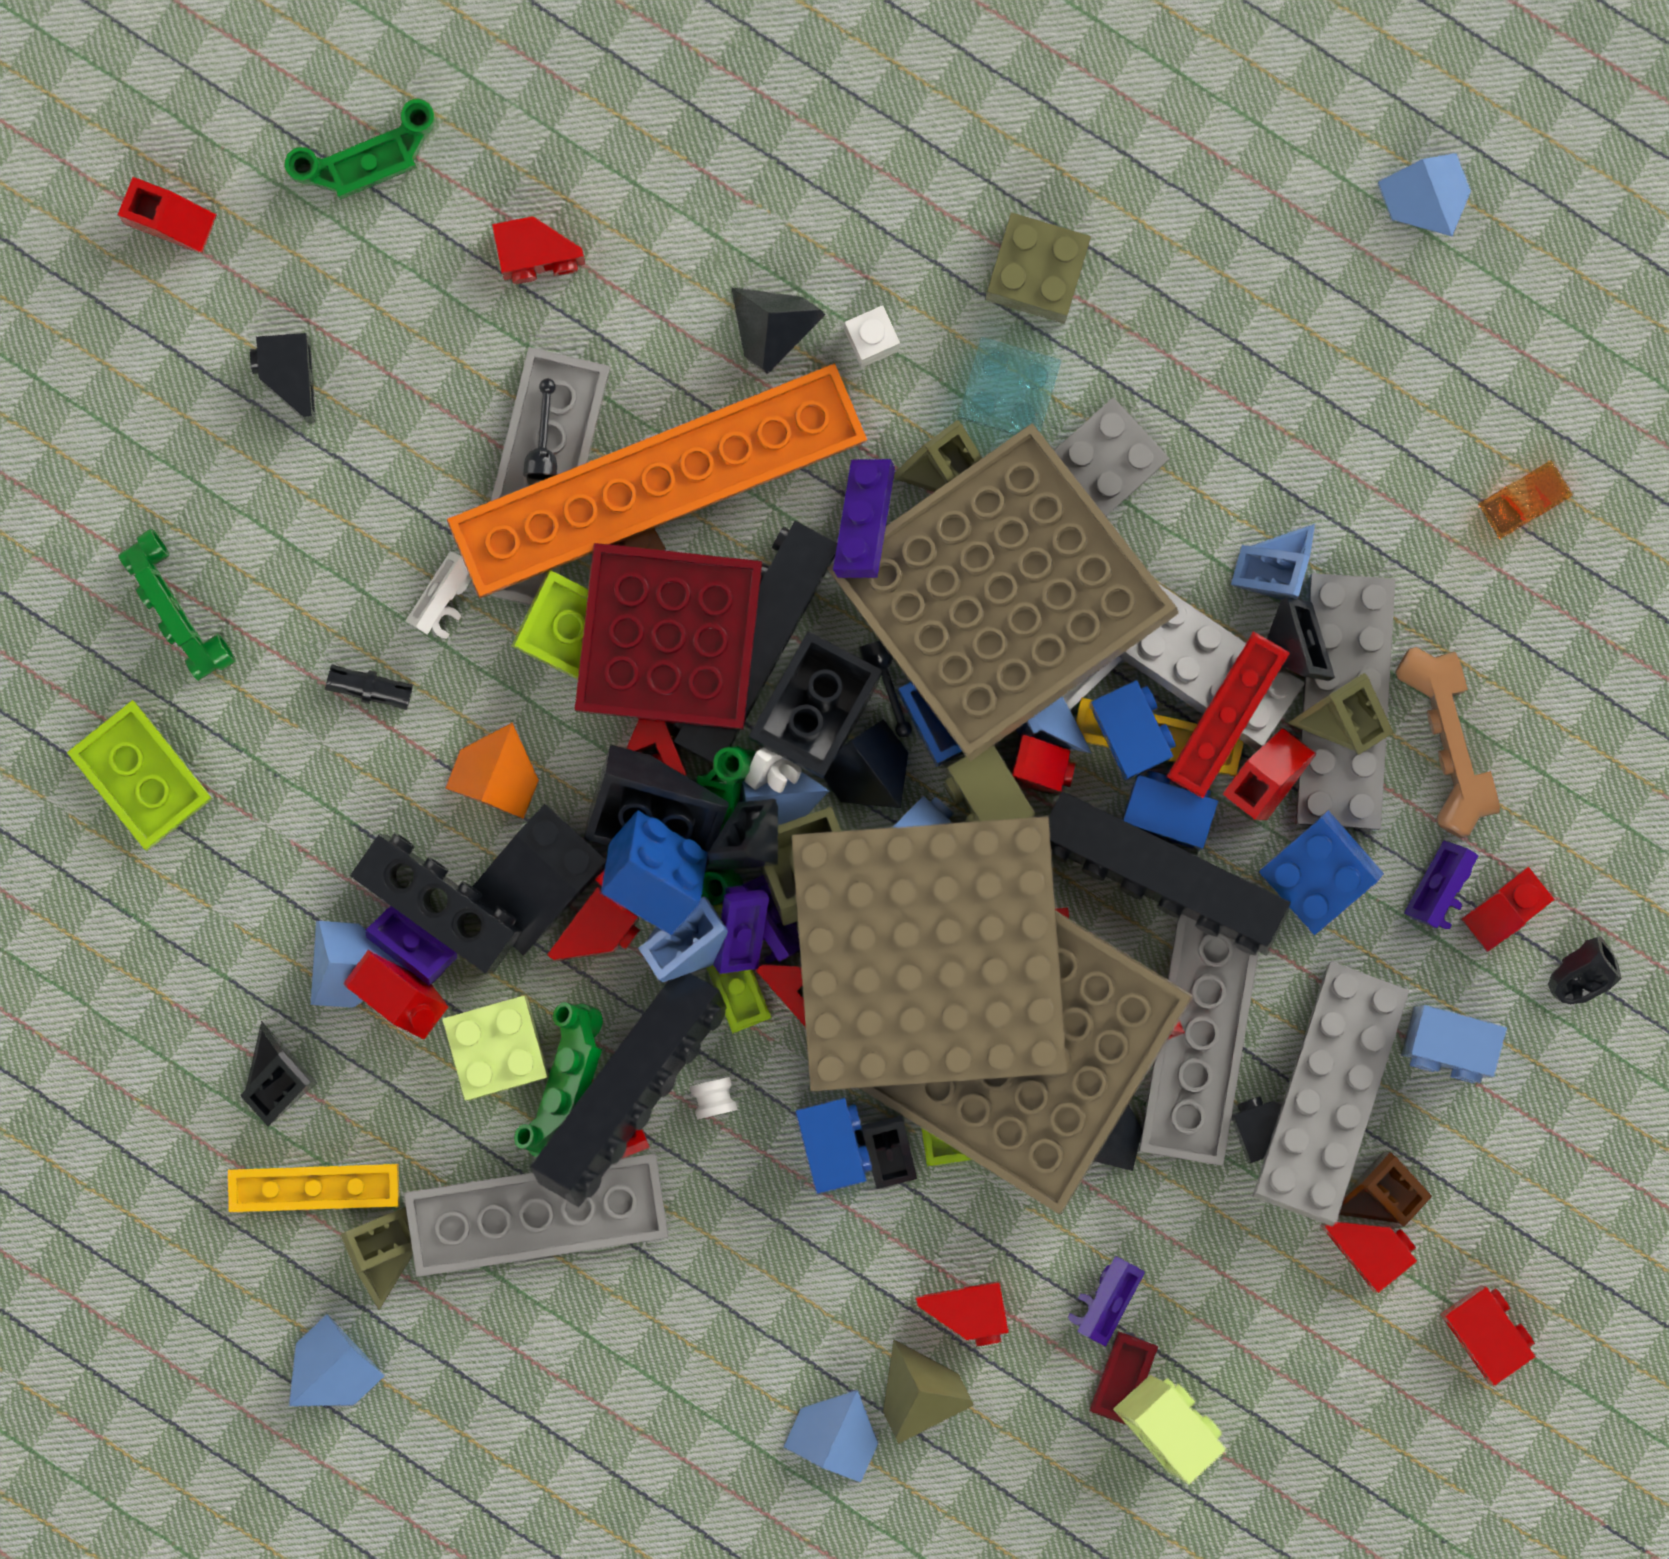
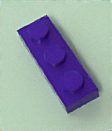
M851 459L833 571L837 578H878L895 466L891 459Z

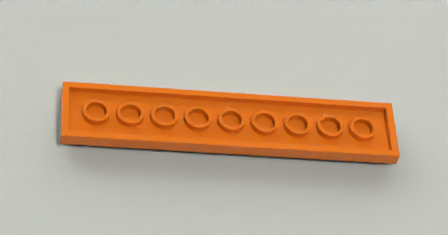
M834 363L448 518L447 523L480 599L593 553L594 543L614 545L866 443L867 438Z

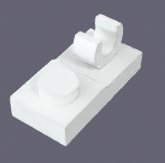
M451 551L449 552L405 622L425 634H428L431 630L432 633L441 638H448L450 634L440 628L439 621L444 615H450L457 620L461 618V614L456 609L448 606L447 603L456 594L460 595L463 593L471 581L462 556Z
M763 747L755 753L745 782L754 790L768 782L774 791L781 793L788 779L793 784L798 782L802 770L800 766Z

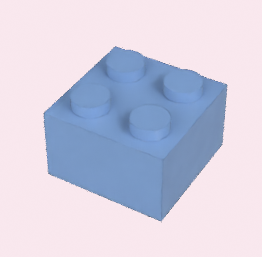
M1427 1005L1416 1006L1413 1008L1401 1056L1411 1058L1409 1065L1411 1067L1429 1072H1440V1068L1444 1067L1452 1070L1451 1078L1473 1084L1475 1082L1481 1083L1482 1078L1494 1077L1507 1027Z

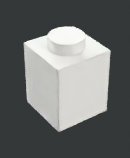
M883 305L845 322L844 331L861 368L899 352V339Z

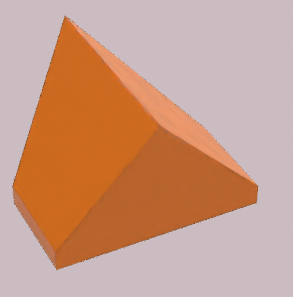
M513 722L462 748L445 789L524 819L539 779Z

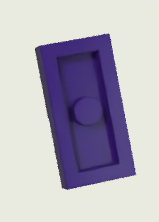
M1443 840L1404 914L1413 920L1434 928L1450 929L1452 924L1445 921L1444 916L1449 906L1461 910V902L1454 897L1457 892H1460L1463 884L1470 877L1472 868L1479 855L1466 847Z
M764 875L743 884L742 886L747 891L764 890L769 896L762 941L766 940L772 952L764 958L765 962L772 963L776 960L781 962L799 953L800 940L797 922L783 926Z
M742 885L726 887L721 921L727 928L728 933L714 960L713 966L719 974L758 969L769 896L764 890L747 891Z
M392 906L388 907L366 929L367 939L428 986L433 984L445 972V969L457 959L455 951Z
M1115 1255L1112 1263L1103 1270L1100 1276V1285L1096 1291V1297L1093 1298L1084 1293H1081L1078 1297L1081 1301L1087 1303V1314L1083 1317H1078L1070 1313L1068 1319L1073 1324L1079 1326L1077 1332L1106 1347L1145 1271Z

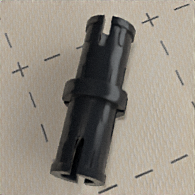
M331 664L325 690L361 698V702L370 704L373 701L407 710L414 684L377 676L378 672L371 670L368 673Z

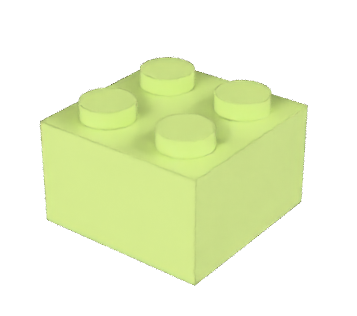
M520 996L443 1018L465 1101L548 1079V1069L527 996Z
M1149 1375L1113 1409L1164 1469L1187 1484L1194 1481L1227 1450L1218 1440L1222 1435L1219 1428L1206 1415L1202 1417L1196 1410H1192L1190 1407L1195 1404L1193 1398L1181 1385L1177 1384L1175 1386L1168 1378L1161 1381Z

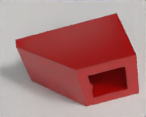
M135 177L131 179L117 214L124 225L200 254L203 253L217 218L215 213L170 190Z
M534 216L492 224L501 273L504 280L512 279L513 284L534 281L537 279V274L553 271L555 276L572 274L578 271L579 265L586 264L581 247Z
M1282 728L1246 761L1223 792V795L1253 819L1267 821L1317 753L1285 728Z

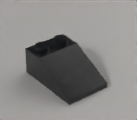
M808 631L748 739L809 772L824 778L876 690L882 670Z
M610 744L590 805L584 839L609 846L610 841L638 810L650 818L660 820L668 829L684 839L696 842L701 849L708 853L720 833L729 802L651 755ZM708 854L705 869L707 868L710 862V857Z
M544 804L513 837L472 887L483 895L479 901L493 910L497 905L517 919L514 926L523 932L513 947L524 956L604 870L606 859Z

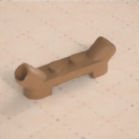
M1418 647L1409 648L1396 669V676L1400 681L1429 697L1432 707L1431 710L1427 711L1429 726L1433 735H1440L1443 750L1438 751L1439 762L1444 775H1451L1454 785L1437 815L1438 826L1457 837H1468L1479 818L1500 813V805L1491 771L1474 775L1454 704L1453 696L1463 694L1468 690L1461 663L1454 651L1434 657Z

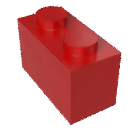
M1480 1285L1443 1311L1440 1316L1487 1383L1496 1386L1536 1357L1530 1349L1535 1342L1521 1323L1514 1326L1505 1312L1511 1308L1502 1294L1496 1288L1490 1291L1486 1286Z

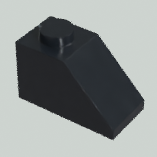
M307 333L257 336V348L250 349L252 374L258 373L263 385L307 423H315L311 339Z
M1261 1096L1237 1104L1239 1112L1232 1114L1231 1117L1247 1163H1254L1265 1158L1282 1104L1275 1101L1263 1103Z

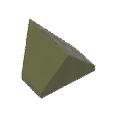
M957 420L925 443L894 473V479L935 492L982 459V456L962 423Z
M1365 673L1288 722L1292 726L1354 750L1358 755L1394 733L1373 686Z
M406 1207L340 1234L354 1269L378 1310L382 1307L413 1256Z
M893 1340L883 1413L898 1444L974 1406L958 1373L897 1340Z

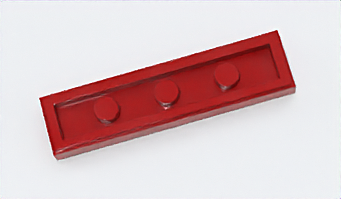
M1252 632L1167 774V778L1202 799L1204 798L1290 654L1288 651L1256 632Z

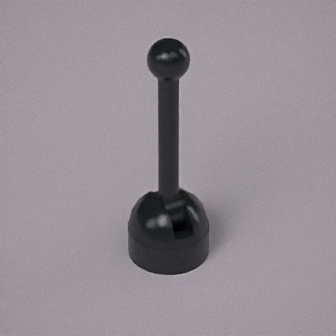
M549 378L543 379L539 384V389L543 395L538 448L530 451L524 462L523 476L534 480H545L557 475L558 465L556 457L546 448L551 394L556 389L555 382Z
M880 640L860 646L859 650L862 659L882 670L881 676L897 721L895 728L897 735L902 738L908 737L912 732V726L909 722L905 721L888 671V667L893 661L892 656Z

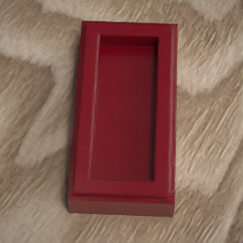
M1118 1331L1089 1411L1125 1424L1113 1409L1148 1377L1159 1346Z

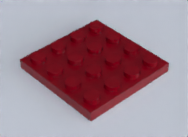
M594 543L575 712L744 730L762 561Z

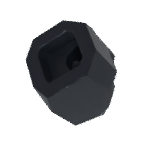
M1599 936L1586 940L1579 949L1563 958L1562 964L1552 972L1548 986L1551 994L1556 999L1571 1005L1585 1003L1610 990L1622 977L1618 961L1611 948Z

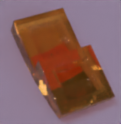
M1550 460L1518 481L1509 484L1483 500L1478 505L1501 540L1573 497L1574 493L1554 461Z

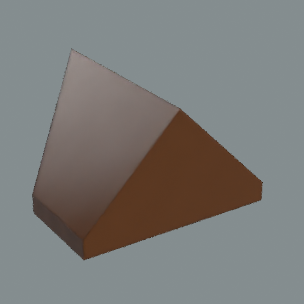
M1383 1151L1346 1191L1339 1215L1394 1222L1405 1227L1431 1199L1432 1195L1393 1153Z

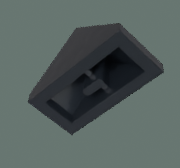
M1289 597L1282 599L1267 636L1269 641L1290 653L1282 667L1304 677L1331 681L1335 678L1313 603Z
M902 1115L861 1125L876 1189L917 1179Z

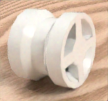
M730 1077L689 1086L691 1095L696 1097L698 1103L695 1111L697 1120L738 1110L736 1102L730 1098L729 1089L732 1086Z

